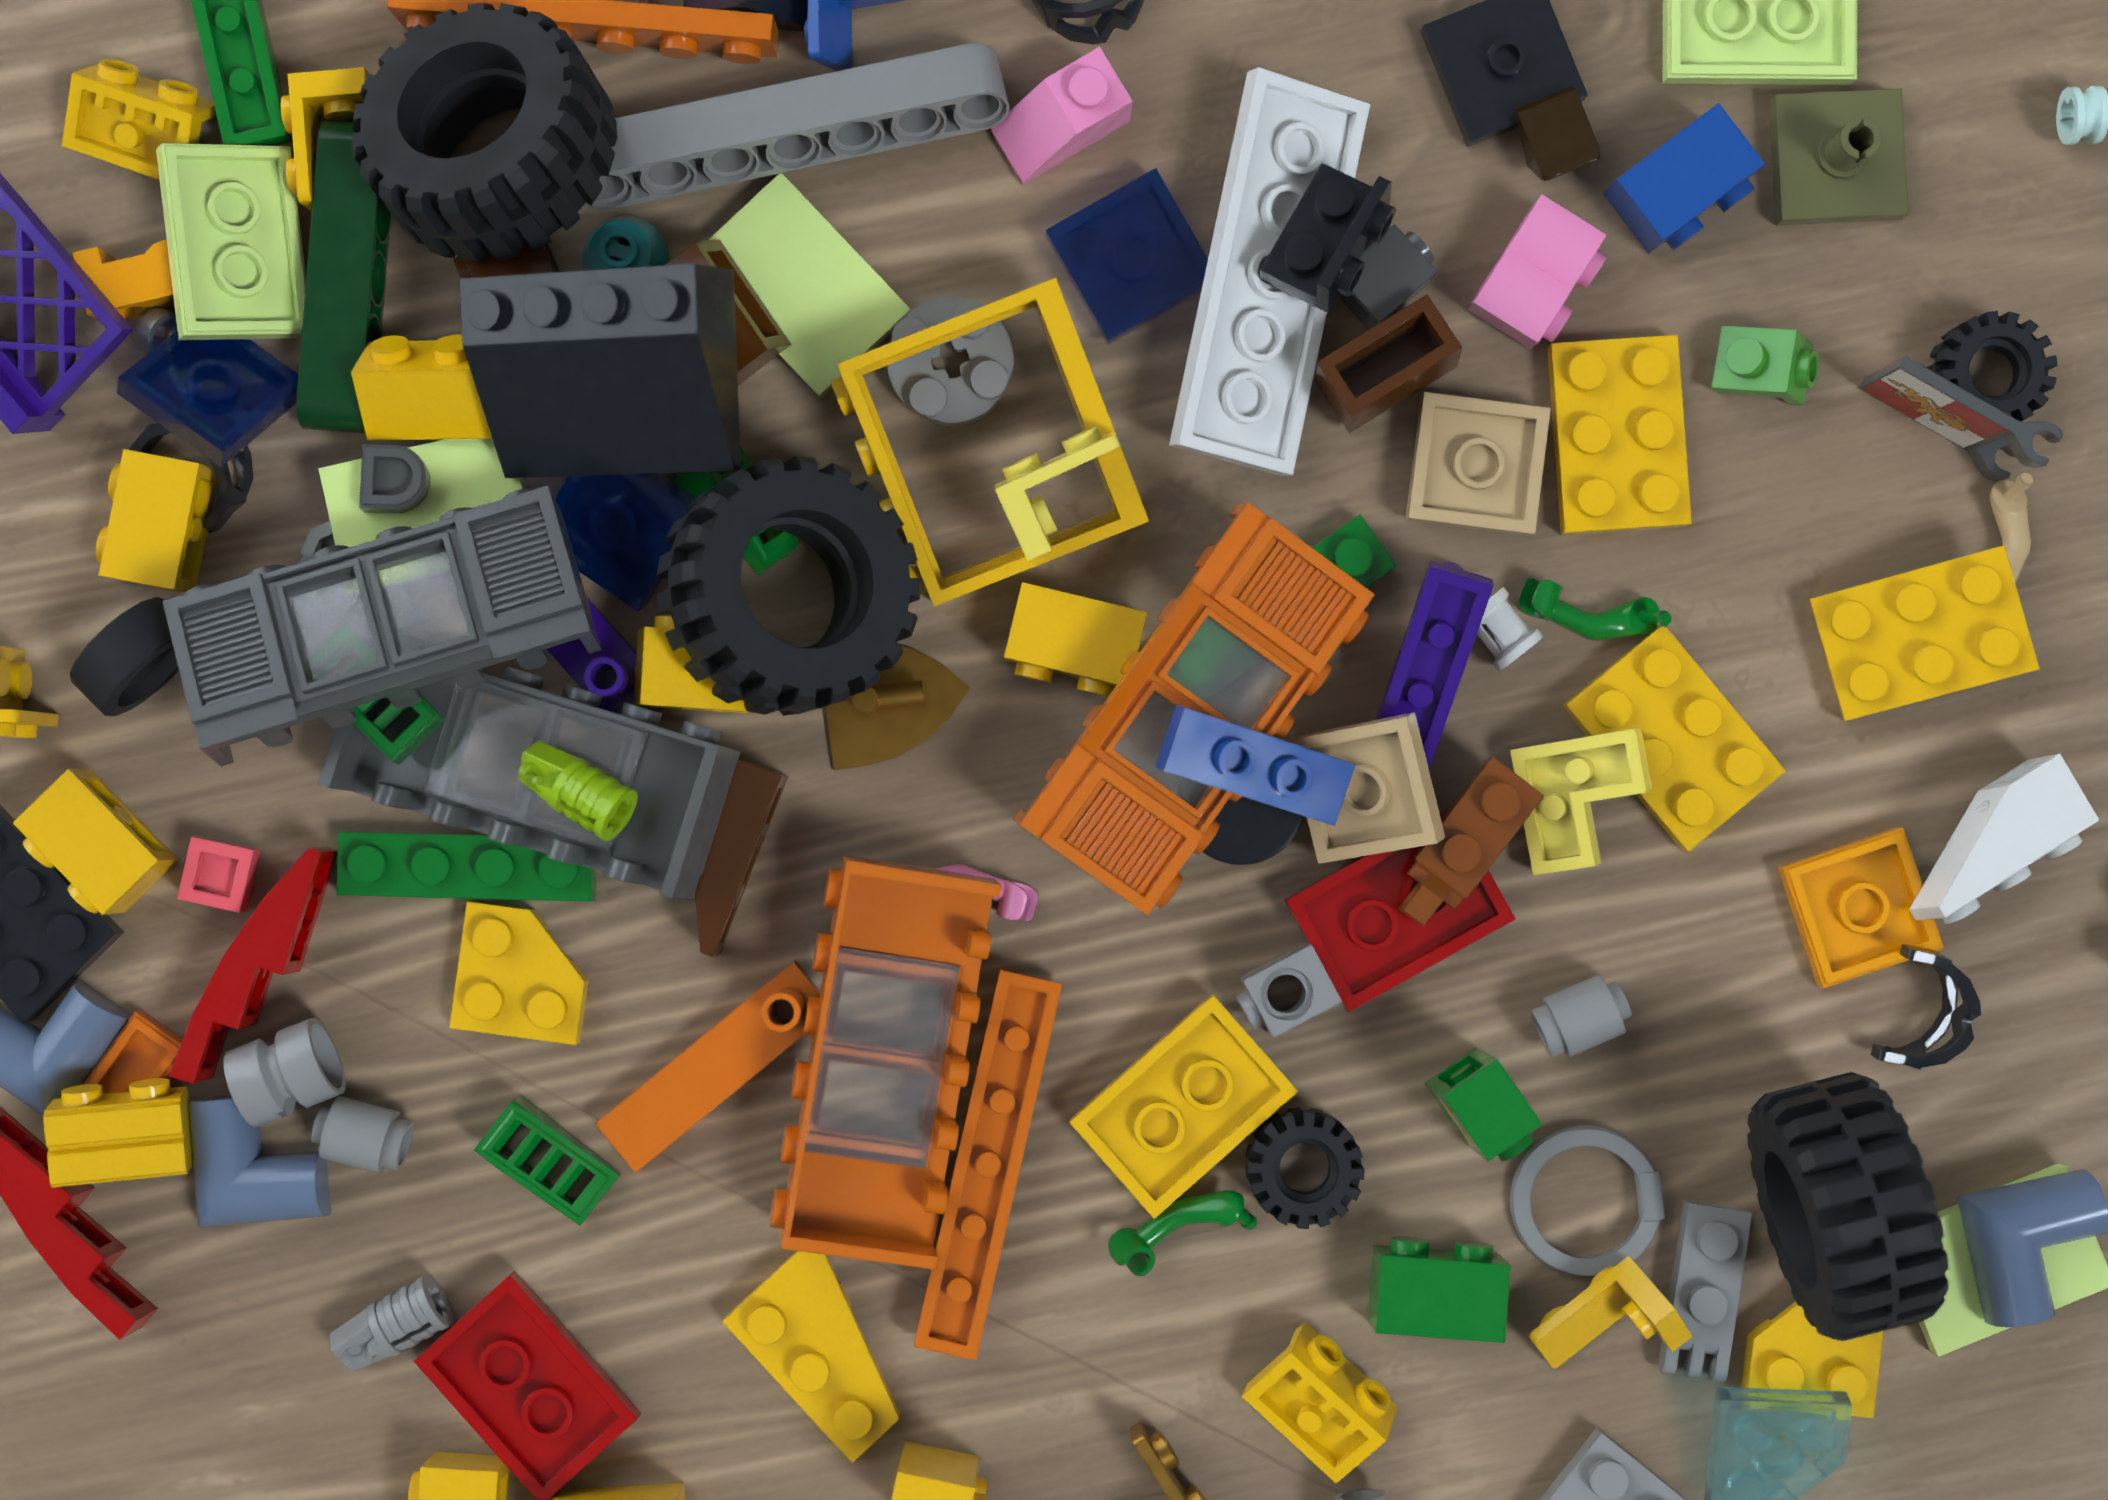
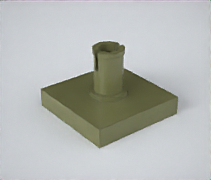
M1902 88L1775 94L1769 100L1775 226L1901 220L1909 214Z

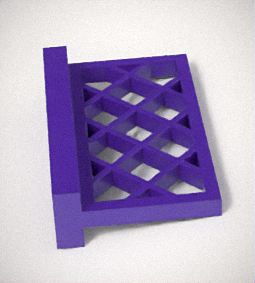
M0 173V210H6L16 222V250L0 249V256L16 257L17 296L0 295V302L17 303V341H5L0 336V420L12 434L50 431L66 415L60 407L126 339L133 329ZM34 244L40 251H34ZM34 258L47 259L57 270L58 298L34 297ZM75 293L81 300H75ZM35 305L58 306V344L35 343ZM75 307L89 308L106 328L91 346L75 345ZM12 349H18V356ZM35 351L58 352L59 380L48 391L35 377ZM76 353L82 354L76 361Z

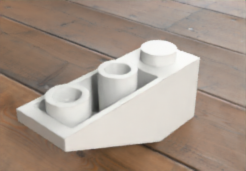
M2060 753L2029 759L1976 793L1909 909L1916 921L1942 918L1945 924H1950L1961 920L1981 906L1977 900L1979 896L1992 888L1998 892L2019 884L2032 874L2028 868V865L2044 855L2046 859L2056 858L2082 843L2079 833L2098 822L2099 818Z

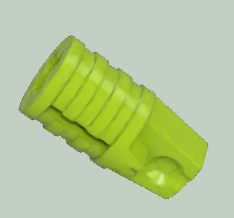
M540 740L523 751L518 779L542 798L551 809L564 814L566 818L574 823H579L585 830L594 832L595 836L603 841L612 840L623 830L635 810L638 800L637 791L627 785H622L616 778L607 776L606 772L598 767H593L585 759L577 758Z

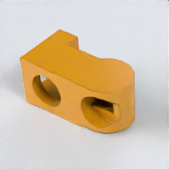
M167 240L153 244L145 254L119 260L99 247L72 252L76 263L125 320L135 319L148 308L175 309ZM86 308L87 315L98 320L91 310Z

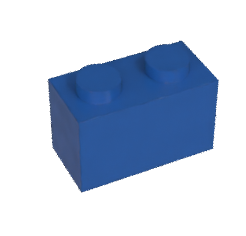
M1718 103L1616 179L1603 195L1648 254L1664 242H1667L1671 249L1675 250L1705 227L1698 217L1712 206L1717 204L1724 213L1750 194L1755 187L1748 179L1762 168L1765 163L1720 103Z

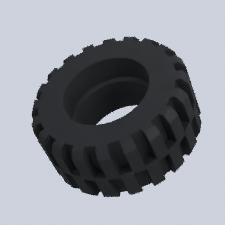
M489 3L468 5L467 12L459 14L453 9L435 15L436 22L422 28L418 24L406 32L404 36L407 40L396 50L390 46L379 58V66L381 68L376 75L368 74L360 93L364 103L356 104L352 129L355 132L352 138L354 159L360 165V174L394 218L417 243L425 244L430 252L445 258H455L457 255L461 261L486 262L487 255H493L496 260L519 257V249L531 246L532 249L537 250L552 242L549 236L561 227L566 231L569 230L580 220L578 211L585 203L592 206L600 194L603 186L599 179L601 176L609 175L615 152L611 148L615 146L617 140V121L612 115L613 106L607 93L574 41L565 30L559 29L551 18L539 12H528L526 7L501 3L498 10H495L493 5ZM521 109L512 125L493 143L469 155L450 158L460 140L478 123L503 111Z
M795 456L783 463L776 457L759 461L745 470L741 469L717 483L709 490L700 494L686 507L688 513L686 516L674 522L666 537L668 543L673 546L672 550L661 555L659 558L657 576L668 580V589L656 595L658 611L662 615L671 613L675 628L666 632L665 635L673 651L684 646L692 658L684 666L687 672L697 682L708 677L716 682L712 688V695L728 704L743 700L745 701L746 711L766 715L775 711H780L783 716L802 714L848 700L849 696L865 692L880 681L879 672L891 669L903 654L902 646L897 641L911 637L917 621V616L914 613L908 612V606L910 603L920 600L921 580L910 578L909 564L918 560L913 543L910 542L903 545L896 529L904 525L894 508L884 512L879 507L876 501L881 497V493L869 482L864 481L857 486L849 483L852 475L850 470L835 463H831L818 470V462L815 458ZM776 529L797 536L817 552L828 569L834 589V609L826 633L816 644L800 648L780 641L759 624L748 607L742 588V562L751 538L761 531Z
M1848 1072L1764 1094L1751 1108L1752 1112L1748 1115L1747 1124L1750 1132L1747 1134L1748 1148L1752 1156L1750 1161L1752 1176L1756 1181L1758 1202L1761 1211L1764 1213L1768 1227L1766 1230L1771 1245H1774L1779 1258V1266L1784 1278H1787L1791 1286V1293L1797 1305L1802 1306L1805 1318L1810 1325L1816 1327L1817 1332L1822 1336L1846 1341L1933 1317L1945 1302L1944 1296L1948 1293L1949 1281L1945 1276V1272L1949 1267L1947 1252L1944 1250L1942 1238L1945 1237L1941 1218L1937 1216L1934 1204L1936 1198L1931 1182L1927 1181L1922 1167V1157L1917 1145L1912 1143L1908 1134V1126L1903 1116L1894 1109L1893 1100L1888 1093L1880 1089L1879 1083L1872 1078Z

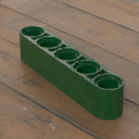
M324 119L319 129L297 387V417L302 429L365 433L351 371L368 342L375 341L382 336L391 213L360 174L361 167L354 159L352 138L353 134H355L352 129L353 122Z

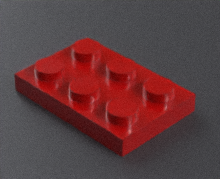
M1450 807L1440 812L1441 819L1444 817V815L1447 813ZM1421 846L1361 856L1285 898L1284 901L1306 941L1312 944L1342 1000L1341 1003L1345 1011L1350 1012L1516 919L1490 871L1486 872L1467 898H1463L1455 909L1442 902L1424 926L1416 924L1398 909L1418 883L1407 872L1415 862L1412 857Z
M515 1270L413 1361L536 1500H549L642 1414Z

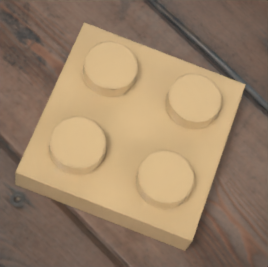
M1424 392L1420 399L1405 521L1528 537L1535 535L1551 408Z
M1415 712L1297 735L1287 740L1290 743L1356 764L1336 825L1332 826L1307 817L1318 864L1436 844L1445 838Z

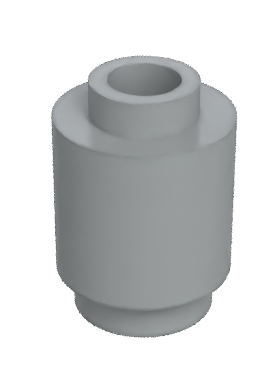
M1600 975L1542 998V1006L1530 1010L1536 1031L1551 1058L1564 1052L1567 1057H1571L1625 1034L1626 1030L1623 1020L1632 1017L1629 1004L1619 984L1615 981L1606 985Z
M338 1096L331 1107L323 1105L320 1108L313 1125L311 1142L319 1144V1157L321 1159L379 1174L383 1173L385 1168L398 1172L402 1168L409 1152L414 1122L401 1119L400 1111Z

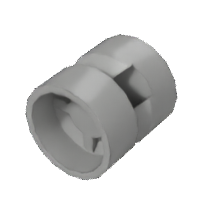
M315 1017L277 1031L274 1044L270 1041L265 1043L261 1039H257L226 1051L223 1059L226 1082L232 1099L242 1117L254 1128L293 1114L296 1101L308 1108L343 1094L346 1087L345 1073L337 1048L327 1029Z

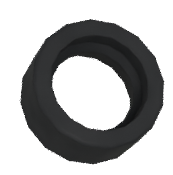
M153 597L141 601L124 611L106 625L75 659L70 670L71 682L103 715L115 717L130 711L161 689L179 671L163 601L166 599Z

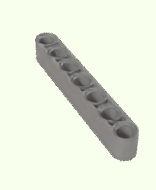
M963 44L615 118L617 121V140L615 146L611 147L615 152L609 175L600 177L599 181L603 187L592 206L587 203L584 205L600 210L615 209L995 127L1004 121L1009 114L1010 108L998 55L993 48L985 44Z

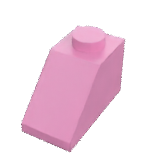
M1099 46L1045 78L1009 111L1004 121L990 130L1022 185H1025L1131 121L1133 101Z

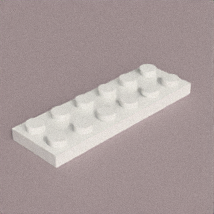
M1260 67L1247 72L1169 446L1278 476L1293 475L1327 312L1260 280V269L1322 163L1355 178L1370 109L1369 103Z

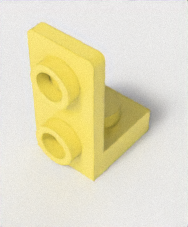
M1094 426L1062 441L1061 443L1066 453L1044 463L1041 462L1038 454L1035 453L1002 469L1006 480L995 484V491L1027 561L1052 551L1047 535L1058 529L1043 496L1039 495L1030 499L1026 489L1120 447L1121 445L1114 431L1101 436L1098 427Z

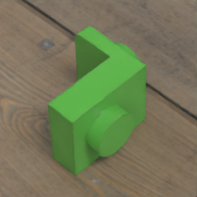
M1722 326L1712 389L1719 394L1780 397L1789 405H1803L1806 389L1813 388L1817 380L1819 369L1818 353L1816 350H1813V344L1796 329Z

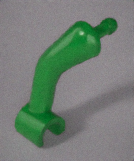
M1527 578L1525 580L1517 603L1522 613L1541 620L1551 621L1588 640L1595 641L1646 635L1655 630L1657 625L1665 627L1672 620L1668 611L1659 610L1657 603L1648 597L1634 599L1599 613L1582 611L1559 600L1563 589L1561 585L1551 580H1542L1540 582L1534 578Z
M1234 1190L1187 1196L1175 1200L1155 1219L1151 1217L1137 1230L1122 1228L1116 1231L1110 1237L1108 1249L1116 1264L1119 1266L1127 1265L1129 1270L1136 1276H1145L1155 1264V1253L1151 1248L1180 1227L1198 1223H1216L1227 1227L1237 1221L1245 1229L1252 1230L1257 1225V1219L1251 1213L1243 1211L1244 1198L1242 1194Z

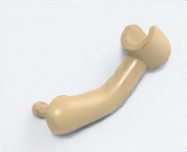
M2021 473L2015 479V482L2008 480L1998 481L1993 485L1989 494L1990 504L2002 538V546H2005L2015 583L2030 553L2031 547L2027 496L2024 492L2033 484V477L2029 473Z

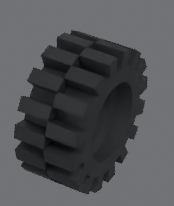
M1991 311L1978 317L1974 316L1941 337L1943 342L1934 346L1929 356L1936 359L1935 363L1926 368L2021 422L2033 416V411L2042 408L2049 398L2044 393L2054 389L2057 377L2048 376V370L2057 367L2058 364L2056 355L2046 357L2043 351L2044 348L2052 345L2048 336L2045 335L2037 339L2032 334L2039 327L2035 322L2030 319L2020 324L2017 322L2020 314L2009 311L1998 316V311ZM1981 349H1994L2001 352L2012 365L2013 379L2011 385L2000 396H1990L1980 392L1970 379V362L1973 356Z
M1300 1107L1289 1108L1288 1113L1279 1115L1277 1112L1269 1117L1270 1122L1263 1128L1259 1126L1253 1134L1255 1139L1252 1145H1248L1246 1151V1178L1259 1205L1267 1214L1273 1215L1276 1221L1286 1226L1288 1223L1295 1224L1298 1229H1309V1225L1318 1224L1321 1228L1330 1225L1329 1219L1336 1215L1342 1218L1349 1211L1347 1205L1352 1199L1357 1201L1361 1190L1358 1188L1359 1182L1364 1180L1365 1168L1361 1164L1363 1156L1360 1147L1356 1144L1352 1134L1333 1116L1330 1117L1321 1110L1310 1108V1110H1301ZM1301 1143H1309L1321 1148L1325 1152L1329 1163L1328 1174L1324 1182L1316 1189L1307 1192L1295 1191L1285 1185L1279 1170L1280 1162L1285 1152L1292 1146Z

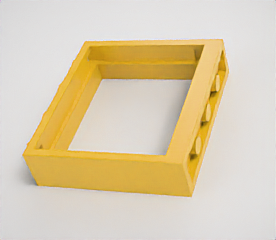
M1056 278L840 362L837 366L841 377L830 381L844 417L857 413L866 437L854 441L868 477L879 473L882 476L890 497L878 501L880 508L884 512L894 508L904 523L903 526L896 529L898 535L904 533L908 543H913L918 560L909 564L910 578L921 580L920 595L928 592L933 606L1149 522L1120 446L1093 459L1112 510L1047 535L1052 551L1030 561H1027L1021 546L942 576L864 380V374L1035 307L1082 431L1097 426L1101 436L1112 431L1115 433Z

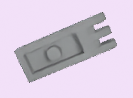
M1683 1200L1668 1301L1676 1309L1693 1337L1674 1352L1661 1340L1658 1360L1660 1372L1675 1373L1679 1350L1681 1349L1686 1350L1683 1365L1685 1376L1700 1378L1706 1353L1711 1354L1708 1371L1709 1379L1719 1382L1726 1381L1752 1213L1746 1209Z

